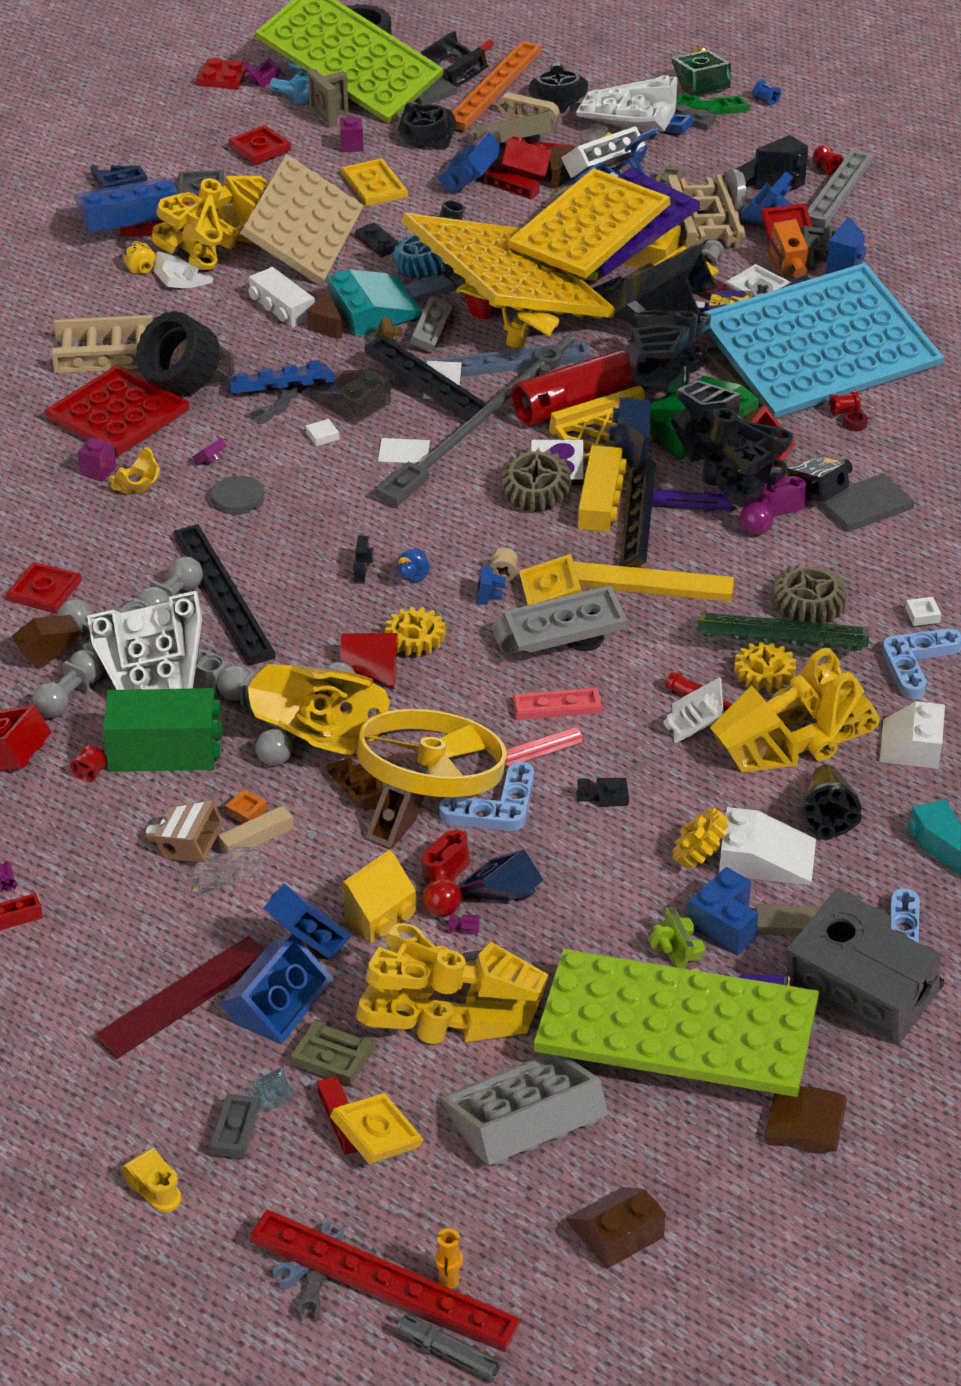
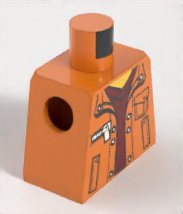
M797 220L774 223L768 257L781 276L793 275L795 278L802 277L807 272L805 265L808 247Z

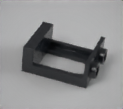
M454 30L421 51L423 56L437 65L447 57H457L460 59L444 69L441 76L456 87L461 86L488 68L484 50L480 47L473 51L469 50L458 42L456 31Z

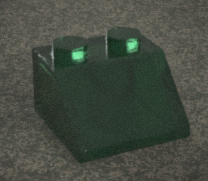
M708 49L672 58V64L681 88L688 94L702 97L706 93H719L723 89L730 88L731 63Z

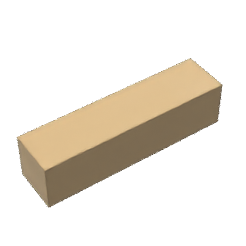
M284 805L218 835L219 848L230 859L294 829L293 815Z

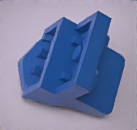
M785 172L773 187L766 183L752 201L744 205L742 212L739 214L740 221L763 226L760 215L761 209L793 205L784 198L791 188L788 184L793 176Z

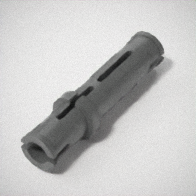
M407 1312L404 1313V1317L402 1316L398 1322L396 1334L422 1346L424 1352L428 1354L433 1352L460 1367L479 1375L490 1383L493 1382L494 1377L499 1373L502 1364L501 1360L443 1332L441 1326L437 1324L432 1326Z

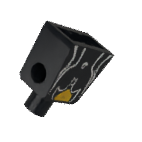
M819 456L789 466L786 470L787 477L798 476L806 481V497L824 502L848 488V474L852 472L853 468L848 459L837 460L826 456Z

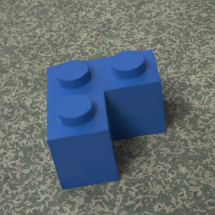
M726 866L688 901L687 918L691 919L694 930L735 955L740 954L756 938L758 913L748 907L751 880Z

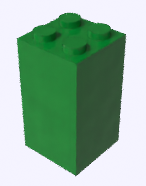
M214 688L108 690L103 733L109 772L215 770V760L221 759V742L217 741V739H222L223 725L222 721L217 720V717L221 716L220 700H215Z

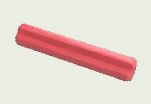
M573 727L506 749L505 767H509L515 762H525L580 744L582 742V732L578 727Z

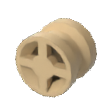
M509 548L496 549L491 555L490 567L493 568V573L506 577V581L514 579L518 564L516 552Z

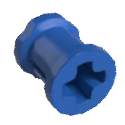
M759 80L753 87L752 95L755 99H763L767 104L774 105L781 97V89L776 86L767 85V82L764 80Z

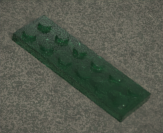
M701 612L698 620L697 631L703 632V636L717 638L720 637L721 633L732 634V639L748 640L749 636L760 637L761 642L776 643L777 639H786L788 644L805 645V641L816 642V646L822 648H833V644L845 645V649L860 651L862 647H868L869 628L861 626Z

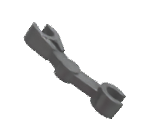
M295 384L292 390H287V387L281 388L279 400L271 406L254 408L251 411V419L253 420L257 417V424H264L275 414L285 412L289 401L298 395L297 385Z
M318 1271L308 1273L307 1290L297 1306L300 1321H302L303 1311L306 1309L315 1310V1323L320 1319L321 1304L319 1292L323 1282L329 1276Z

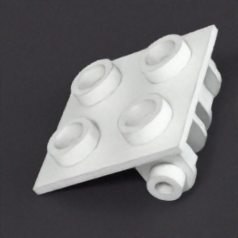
M717 678L672 703V713L667 715L664 725L668 730L673 729L675 743L691 737L709 725H713L724 713L721 678Z

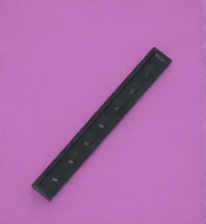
M196 524L173 531L174 538L185 557H192L200 563L203 570L201 584L248 665L251 666L275 659L274 649L200 525Z

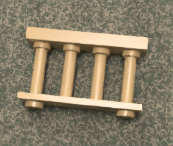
M153 316L54 320L56 342H62V347L52 348L54 373L104 371L117 364L126 369H138L136 361L137 344L146 326L153 321ZM136 338V344H121V339ZM111 339V345L96 346L97 340ZM87 340L86 346L72 347V341Z

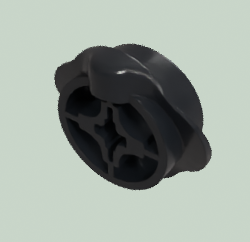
M559 62L552 63L547 71L540 73L529 83V94L533 98L556 104L560 113H564L571 104L576 103L588 92L587 80L578 73L565 69Z
M410 101L405 105L398 126L399 135L405 142L415 146H436L444 150L450 145L456 126V118L452 111L436 104L419 105L416 102Z

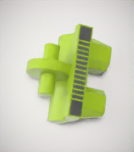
M666 908L665 919L661 924L653 927L654 932L649 937V943L654 950H663L667 953L674 967L685 969L688 961H700L705 952V946L702 940H691L694 925L690 918L679 917L675 908Z

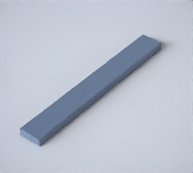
M585 341L574 342L561 353L560 365L578 363L590 359L591 355ZM545 346L424 360L423 362L426 364L427 361L461 363L460 377L529 369L536 363L537 351ZM393 373L396 385L410 384Z

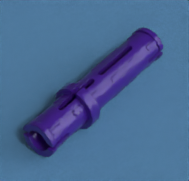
M653 490V506L699 508L705 512H708V509L732 511L733 504L728 501L724 494H714L708 490H704V493ZM668 498L690 499V501L669 500ZM696 500H711V501H718V502H705V501L702 502V501H696Z

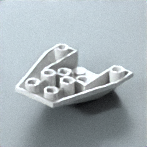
M663 75L645 81L601 90H592L586 94L576 111V115L628 129L636 126L640 132H646L654 127H657L659 131H665L676 111L677 77Z
M197 591L171 596L167 603L123 613L110 610L87 616L92 645L116 690L193 688L202 626V614Z

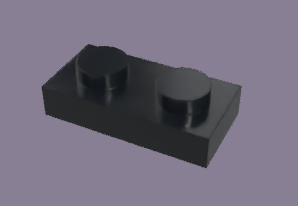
M376 223L367 224L355 230L356 238L380 257L392 254L395 251V247L399 245V241Z

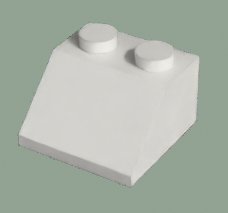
M915 701L883 719L879 762L939 769L945 705Z

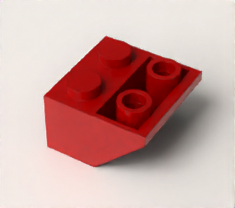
M519 137L508 138L501 146L503 150L499 154L498 168L542 181L546 176L552 150L546 149L547 147L543 144L534 143L531 145L525 143V140Z

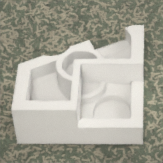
M157 251L152 270L166 286L193 288L212 283V276L199 274V268L187 263L179 256Z

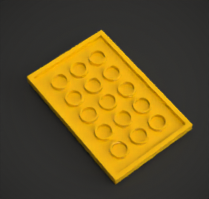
M593 168L508 240V246L510 249L586 279L670 205V197Z

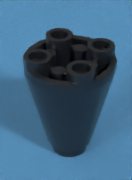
M821 765L815 769L801 802V817L804 825L812 833L817 834L820 839L830 840L833 837L848 833L860 823L862 818L861 803L857 793L835 768L830 765Z

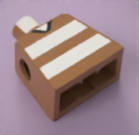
M213 800L174 806L167 809L160 824L148 825L146 838L149 843H157L163 857L167 859L204 862L224 821Z

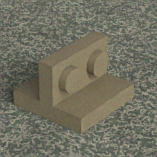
M316 69L309 70L310 110L329 128L337 126V116L349 112L347 74L344 71L322 76Z

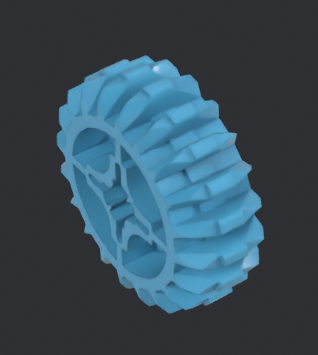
M416 234L406 236L405 240H401L393 252L396 268L405 277H418L420 279L423 276L437 275L438 272L445 271L446 267H450V265L442 261L439 255L433 253L427 244L420 242V238Z

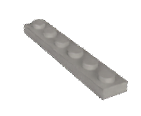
M851 149L809 207L808 212L812 225L826 228L872 163L873 154Z

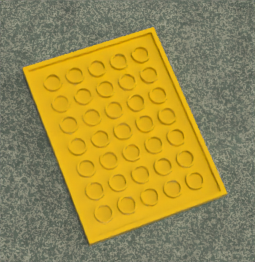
M411 213L403 214L401 222L409 228L408 231L416 234L420 238V242L427 244L433 253L439 255L444 263L450 265L456 274L461 275L467 284L473 286L479 295L488 299L489 304L496 308L510 306L520 311L528 308L535 312H544L545 310L558 315L571 313L577 317L590 315L596 319H603V317L614 318L615 307L577 275L510 249L508 240L522 228Z

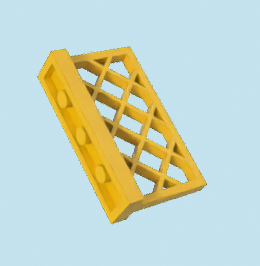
M640 385L551 413L549 432L553 436H558L560 440H582L584 434L597 438L595 443L583 440V448L590 450L591 445L603 446L599 445L601 439L609 441V434L604 432L606 427L615 426V423H612L609 419L612 418L613 407L618 408L619 398L645 400V391ZM597 424L602 426V428L598 431L587 428V426ZM574 431L580 434L578 438L568 436L566 433ZM651 435L649 438V442L654 441ZM590 453L583 455V463L588 462Z

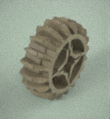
M539 447L536 451L531 452L528 448L526 453L523 454L518 451L516 457L510 456L508 463H504L503 471L500 474L501 490L506 501H511L513 507L520 505L522 511L530 508L532 513L535 508H540L544 512L545 507L548 506L554 509L555 503L562 504L563 497H567L571 486L570 470L565 459H560L558 453L551 455L549 449L541 452Z
M808 564L805 567L796 565L794 570L787 568L785 573H779V577L773 585L772 600L776 611L781 612L782 617L789 616L790 622L799 620L800 625L804 622H809L811 626L815 622L824 625L826 620L833 622L834 617H840L841 612L846 606L847 590L844 580L838 578L836 572L830 573L829 568L820 569L818 565L810 567Z

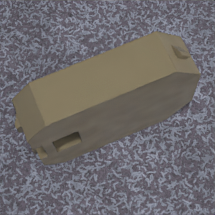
M553 111L540 112L472 128V141L477 140L488 132L493 135L498 143L506 142L508 138L512 139V137L524 138L557 130Z

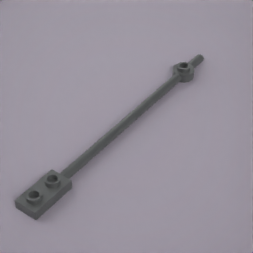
M567 335L554 347L545 346L540 348L536 353L535 364L417 465L409 461L376 488V497L398 507L429 480V471L427 469L512 397V387L515 383L535 377L540 372L542 365H549L550 370L559 367L561 364V353L575 342L574 337Z

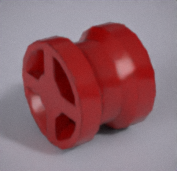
M86 745L80 750L79 756L72 760L70 770L76 778L93 782L98 777L99 771L103 770L107 765V757L99 748Z

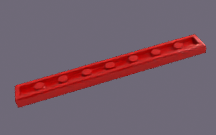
M266 1209L250 1234L251 1243L502 1352L506 1351L520 1326L521 1319L269 1209Z

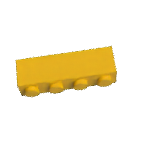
M591 445L579 505L578 529L610 532L611 523L617 522L618 507L615 506H620L621 491L619 490H623L627 459H622L623 448Z

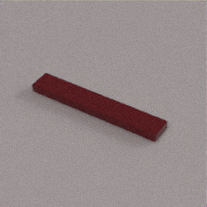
M248 935L96 1033L97 1042L117 1060L238 981L265 949Z

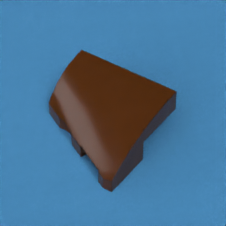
M352 758L326 764L328 773L356 806L369 810L376 809L385 785L384 782L367 772L361 764L355 765Z

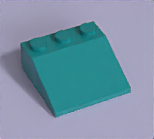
M348 269L327 276L329 293L334 305L356 337L377 331L382 317L391 319L393 326L422 316L423 311L397 274Z

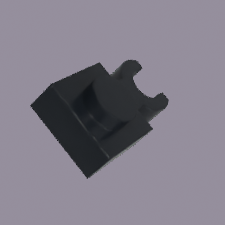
M358 535L353 571H355L354 582H365L368 563H373L374 547H369V536Z

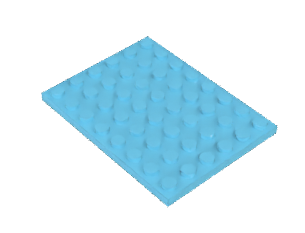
M866 263L705 311V313L711 315L710 329L706 332L761 404L766 405L775 418L827 402L831 394H849L852 390L858 392L941 365L944 359L943 355Z

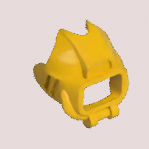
M148 447L143 448L133 466L127 469L121 467L114 476L111 475L109 477L111 488L125 494H132L134 492L143 494L147 492L160 476V467L154 459L152 450ZM136 475L141 477L138 482H132L128 477Z

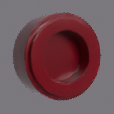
M850 410L843 414L842 426L845 429L858 432L867 428L868 416L864 412Z

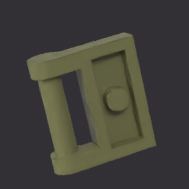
M315 1019L291 1055V1065L327 1078L337 1075L339 1082L351 1086L366 1060L375 1051L376 1040L367 1036L363 1039L328 1027L326 1022Z

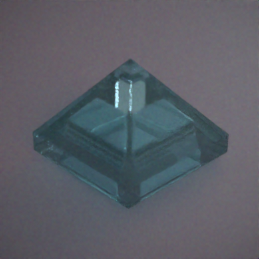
M279 1068L252 1081L265 1113L294 1099L283 1068Z

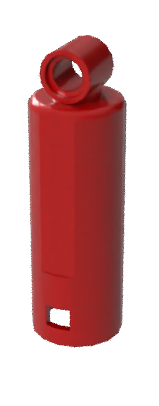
M619 349L517 382L512 387V401L519 419L526 426L530 427L550 420L551 413L637 387V384H634L627 378V352ZM525 395L528 396L531 404L527 408H524L522 396Z

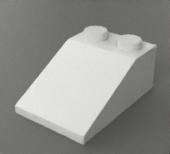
M727 807L726 817L728 818L727 823L729 827L724 830L726 836L722 840L719 872L727 866L746 878L811 885L816 845L815 838L757 810Z

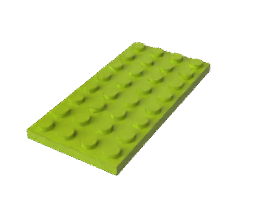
M292 0L256 31V38L306 71L316 69L322 76L344 71L347 74L348 98L388 124L404 110L408 102L416 100L443 75L444 68L337 0Z
M563 949L534 1041V1052L798 1097L819 991Z

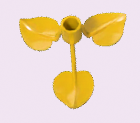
M467 283L462 284L456 290V293L463 292L488 300L484 296L479 295L477 290ZM506 306L501 308L504 330L508 331L506 344L513 348L525 347L528 324L540 330L548 337L559 324L558 317L546 313L551 311L533 312L531 309L518 312L517 317L519 319H513L512 323L509 324Z

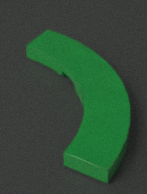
M683 93L680 96L676 95V104H685L699 110L704 109L717 115L750 111V105L740 95L716 97L711 101L699 100L698 96Z

